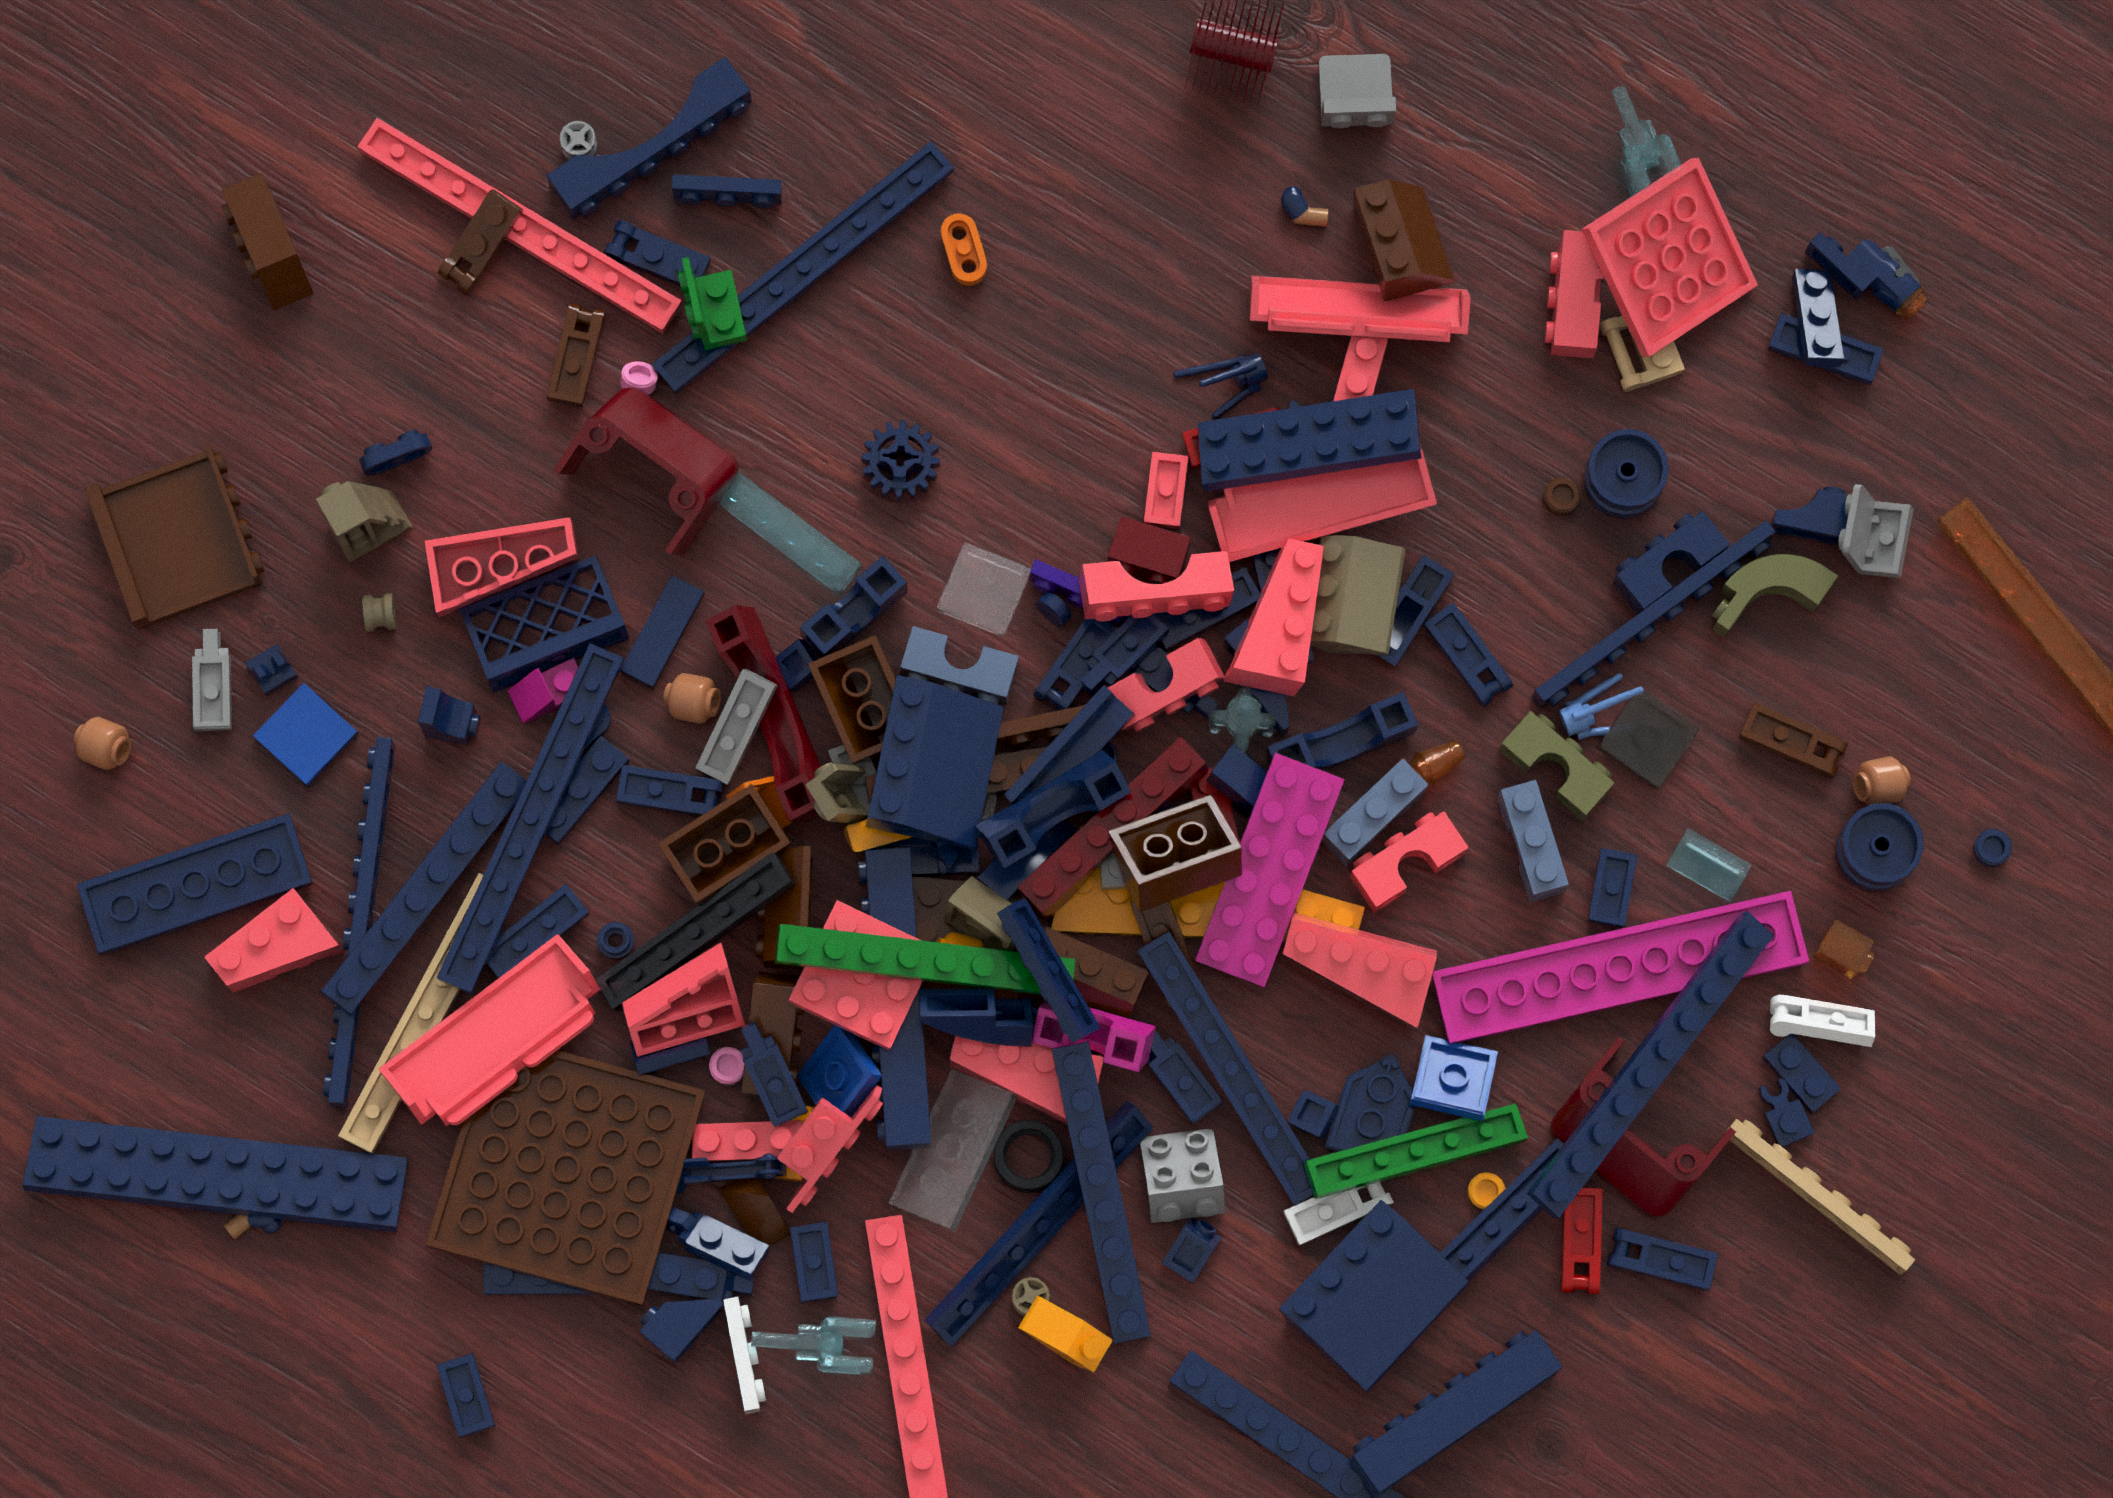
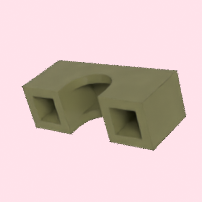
M1530 711L1502 742L1498 751L1525 774L1538 762L1550 760L1558 763L1565 772L1566 781L1558 790L1554 799L1583 822L1612 789L1615 783L1610 779L1612 774L1599 762L1595 761L1592 764L1582 755L1584 750L1574 740L1568 737L1564 740L1554 731L1556 726L1543 714L1536 716Z

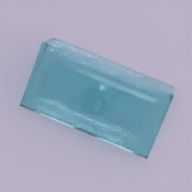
M1687 829L1666 866L1731 902L1749 872L1751 864L1691 829Z

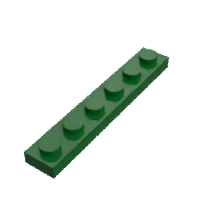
M1515 1103L1486 1111L1483 1121L1466 1117L1306 1160L1304 1167L1316 1200L1524 1143L1528 1136Z

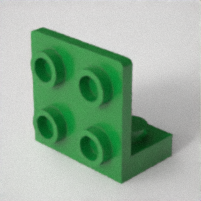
M689 257L682 258L684 270L678 271V277L682 293L685 296L686 314L694 339L701 338L705 350L747 341L732 270L696 278Z

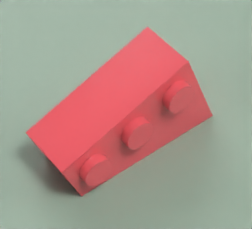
M1564 230L1557 252H1551L1549 273L1555 274L1554 287H1548L1547 308L1553 309L1552 322L1546 321L1544 343H1551L1550 355L1594 358L1597 350L1601 311V279L1603 280L1604 276L1583 232Z
M292 888L204 958L230 991L234 993L275 978L277 975L296 968L300 969L310 965L312 962L344 952L295 889Z
M721 942L622 1002L637 1057L745 1025Z

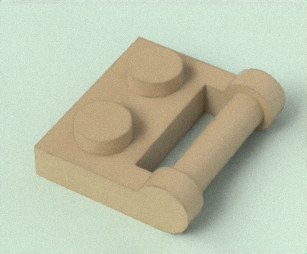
M1623 316L1609 318L1599 323L1601 334L1607 337L1623 378L1620 380L1624 392L1632 391L1684 372L1685 368L1674 341L1650 357H1642L1630 333L1644 372L1636 373L1620 331L1628 329Z

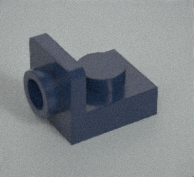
M1190 1218L1165 1256L1162 1264L1194 1283L1222 1237L1216 1233L1215 1227L1207 1221Z

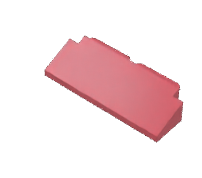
M1251 276L1250 321L1268 322L1269 331L1450 342V334L1468 335L1471 297L1467 289L1433 288L1384 301L1379 284Z
M1422 447L1421 459L1224 489L1225 496L1208 500L1221 552L1227 551L1229 562L1282 548L1288 538L1307 541L1436 505L1437 502Z
M557 934L381 1066L379 1071L421 1125L436 1114L445 1126L449 1124L459 1125L515 1083L518 1078L517 1073L526 1066L535 1067L589 1027L593 1023V1015L596 1013L588 999L601 989L590 970Z

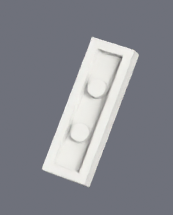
M738 1297L724 1299L744 1411L746 1414L760 1412L759 1402L766 1401L762 1379H754L752 1365L759 1364L755 1341L747 1342L745 1328L752 1327L748 1305L740 1306Z

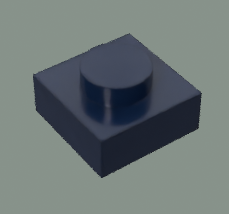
M798 638L776 657L782 675L790 690L798 691L813 678L808 663L818 659L806 640Z
M1304 1089L1287 1123L1315 1138L1323 1140L1339 1107L1335 1103Z

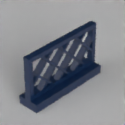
M596 555L459 609L493 693L517 684L537 668L543 673L574 658L577 660L584 657L589 643L605 649L630 639ZM593 568L597 578L591 590L574 585L578 574ZM554 584L564 588L557 604L540 598L544 587ZM600 586L604 595L597 593ZM570 591L587 597L580 613L563 607ZM521 598L530 602L523 617L506 612L510 601ZM593 600L608 604L612 613L600 619L587 616ZM536 604L553 610L546 626L529 620ZM484 611L496 615L488 631L475 627L471 616ZM560 613L577 619L572 630L562 633L552 629ZM502 618L519 624L512 640L495 634ZM525 627L542 632L537 644L529 647L518 643ZM478 635H479V636H482V637H485V639H484L482 645H481V642H480V640H479ZM491 640L508 646L504 657L488 662L485 653Z

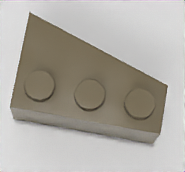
M351 481L343 484L336 482L324 488L320 493L322 496L316 498L328 527L349 563L413 528L392 490Z

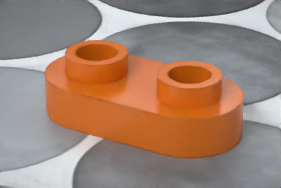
M957 213L950 215L942 223L941 240L952 276L962 285L972 286L978 284L986 275L987 260L976 224L972 218L965 214ZM957 230H961L966 236L961 240H957L952 234ZM970 263L976 269L972 273H966L962 267Z

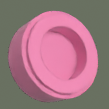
M640 361L630 362L621 371L620 385L622 389L637 388L649 395L656 388L657 371L648 363Z
M723 1047L715 1051L711 1056L709 1062L710 1073L718 1083L730 1086L737 1084L743 1079L744 1057L738 1049Z

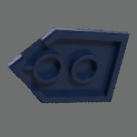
M1394 1053L1346 1077L1338 1102L1339 1110L1332 1121L1324 1148L1333 1152H1339L1408 1132L1416 1107L1410 1105L1413 1089L1403 1074Z

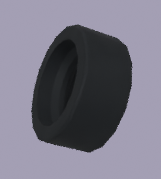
M1020 1120L1007 1126L998 1136L994 1147V1167L999 1178L1009 1188L1022 1193L1039 1192L1045 1189L1059 1175L1064 1164V1147L1058 1134L1049 1125L1037 1120ZM1022 1135L1040 1137L1047 1143L1051 1151V1161L1048 1168L1043 1174L1035 1178H1024L1016 1175L1010 1169L1007 1162L1009 1145Z

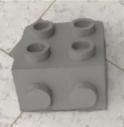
M1332 55L1320 58L1318 66L1322 127L1348 128L1358 125L1383 127L1394 123L1396 97H1392L1391 62L1388 55Z
M1855 484L1852 494H1848L1846 498L1845 513L1848 519L1846 529L1840 531L1839 549L1858 574L1901 578L1914 509L1910 504L1875 501L1863 485Z
M1211 1129L1146 1136L1140 1142L1151 1223L1172 1222L1179 1219L1225 1214L1223 1180L1215 1136Z

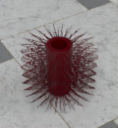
M1206 0L1201 19L1198 18L1190 48L1189 54H1192L1187 79L1193 56H1199L1193 86L1201 57L1207 58L1200 85L1201 89L1208 58L1213 59L1207 95L1216 60L1221 61L1214 91L1215 96L1223 62L1229 63L1221 94L1222 98L1230 64H1234L1236 67L1228 97L1229 100L1237 67L1242 66L1243 70L1236 102L1245 67L1250 68L1243 99L1244 103L1252 70H1258L1250 102L1251 106L1260 71L1265 72L1258 101L1259 106L1267 73L1271 72L1279 38L1276 36L1284 2L1273 37L1269 36L1276 1L1267 35L1261 33L1269 0L1259 33L1254 32L1261 0L1252 31H1248L1247 27L1253 0L1245 30L1239 27L1246 0L1243 3L1237 28L1232 27L1238 0L1235 4L1230 26L1225 25L1230 0L1223 24L1217 23L1222 0L1216 22L1210 21L1215 0H1213L1208 21L1203 20Z

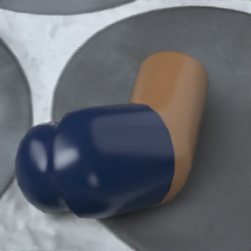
M1291 186L1284 190L1281 197V205L1292 222L1299 225L1327 227L1328 209L1309 207L1302 196L1301 190L1297 187Z
M236 1214L223 1226L236 1239L250 1227H262L266 1233H274L281 1227L282 1221L281 1219L267 1216Z

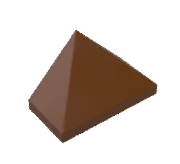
M758 1179L734 1180L719 1189L747 1235L768 1244L770 1247L790 1234L771 1198Z

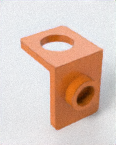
M774 776L745 782L726 795L728 799L744 788H747L750 784H753L781 829L783 830L792 823L788 821L775 790Z

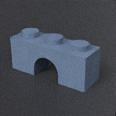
M915 626L912 627L900 667L901 676L933 682L997 705L998 703L1007 705L1019 664V656L983 646L980 659L974 666L968 669H957L951 666L945 658L948 647L947 635Z
M1401 759L1324 832L1321 842L1347 868L1373 843L1374 839L1396 817L1400 818L1426 793L1429 784L1404 759Z
M1533 780L1501 789L1497 796V801L1507 833L1511 832L1517 847L1520 861L1519 871L1529 903L1565 893L1569 883L1537 781Z

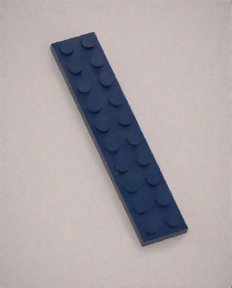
M36 1116L22 1185L24 1191L246 1216H267L282 1220L397 1232L409 1162L407 1157Z

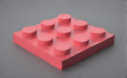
M838 900L823 929L919 940ZM804 967L788 1003L889 1051L923 981Z

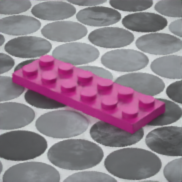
M1274 753L1240 842L1242 847V875L1225 881L1195 961L1265 987L1345 779Z

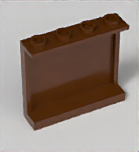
M209 443L204 444L206 451L111 486L101 489L97 483L84 488L128 612L137 630L262 585L259 573L265 570L258 552L251 553L246 540L253 537L246 519H238L234 507L239 506L240 501L233 484L229 486L225 484L222 475L228 472L221 451L214 453Z

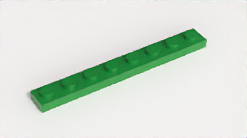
M780 924L778 926L774 962L777 964L1041 994L1039 985L1032 973L1022 963L1019 952ZM1060 957L1074 981L1075 959Z

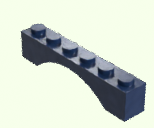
M725 56L695 77L691 93L682 110L654 138L633 149L617 154L602 156L576 155L547 174L549 186L573 220L580 215L587 217L594 213L600 207V202L610 195L617 197L624 193L630 187L629 183L639 176L644 178L654 173L659 168V163L669 156L675 158L684 153L689 148V143L699 136L705 138L713 134L719 128V123L729 116L736 118L748 109L749 103L752 102L750 89Z

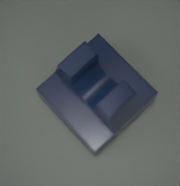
M278 644L246 662L266 696L298 677Z

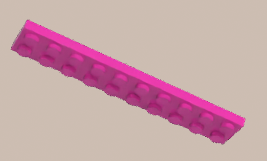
M1791 891L1433 971L1432 981L1446 1038L1449 1044L1462 1043L1678 994L1741 912H1750L1773 935V938L1741 979L1806 965L1809 963V958Z

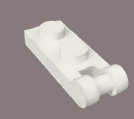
M1776 995L1770 1000V1013L1773 1015L1770 1019V1031L1775 1036L1784 1037L1791 1033L1872 1047L1875 1039V1010L1787 995Z
M1378 1182L1316 1200L1313 1197L1285 1210L1283 1213L1298 1245L1301 1246L1365 1217L1380 1200L1384 1201L1388 1206L1394 1202L1390 1193H1385L1381 1183ZM1363 1188H1367L1372 1199L1365 1203H1362L1357 1192Z

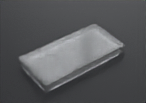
M951 1069L929 1115L931 1148L913 1149L888 1204L955 1232L1018 1096L1013 1092Z

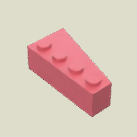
M570 517L425 541L435 611L439 617L579 558L573 521Z
M1289 538L1282 546L1275 558L1223 682L1289 696H1295L1303 686L1306 678L1324 546Z
M1294 912L1283 954L1418 1028L1437 959L1436 950Z
M955 1036L950 1056L951 1067L1010 1095L1011 1098L1023 1104L1025 1103L1057 1121L1059 1120L1067 1124L1051 1051L1052 1048L1032 1043L1031 1047L1006 1046ZM1091 1054L1097 1083L1099 1084L1104 1057Z

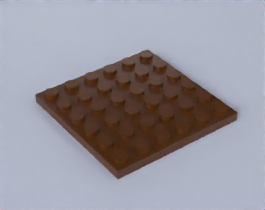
M557 1050L535 1067L526 1066L517 1073L518 1078L515 1083L463 1121L425 1246L437 1251L643 1307L668 1225V1218L673 1208L683 1174V1160L688 1157L706 1090L648 1074L639 1075L637 1071Z

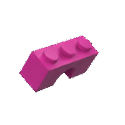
M1045 1001L1038 1010L1032 1043L1050 1048L1071 1045L1072 1042L1068 1035L1061 1030L1053 1009ZM1090 1008L1101 1028L1075 1043L1089 1041L1091 1050L1104 1055V1063L1139 1072L1148 1062L1156 1026Z

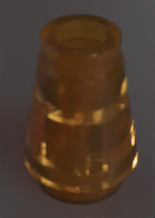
M1453 740L1449 743L1415 753L1414 758L1409 760L1408 764L1429 785H1434L1465 759V753L1461 745L1456 740Z

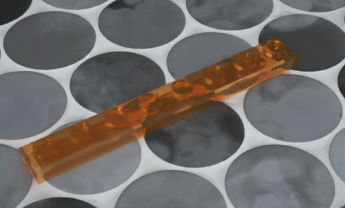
M1967 497L1939 518L1937 523L2113 736L2112 672Z

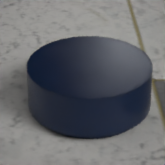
M1044 592L1036 601V606L1042 615L1058 627H1063L1072 617L1071 610L1066 603L1051 592Z
M1998 829L1983 831L1973 844V853L1976 860L1986 867L2002 865L2009 858L2012 851L2009 837Z

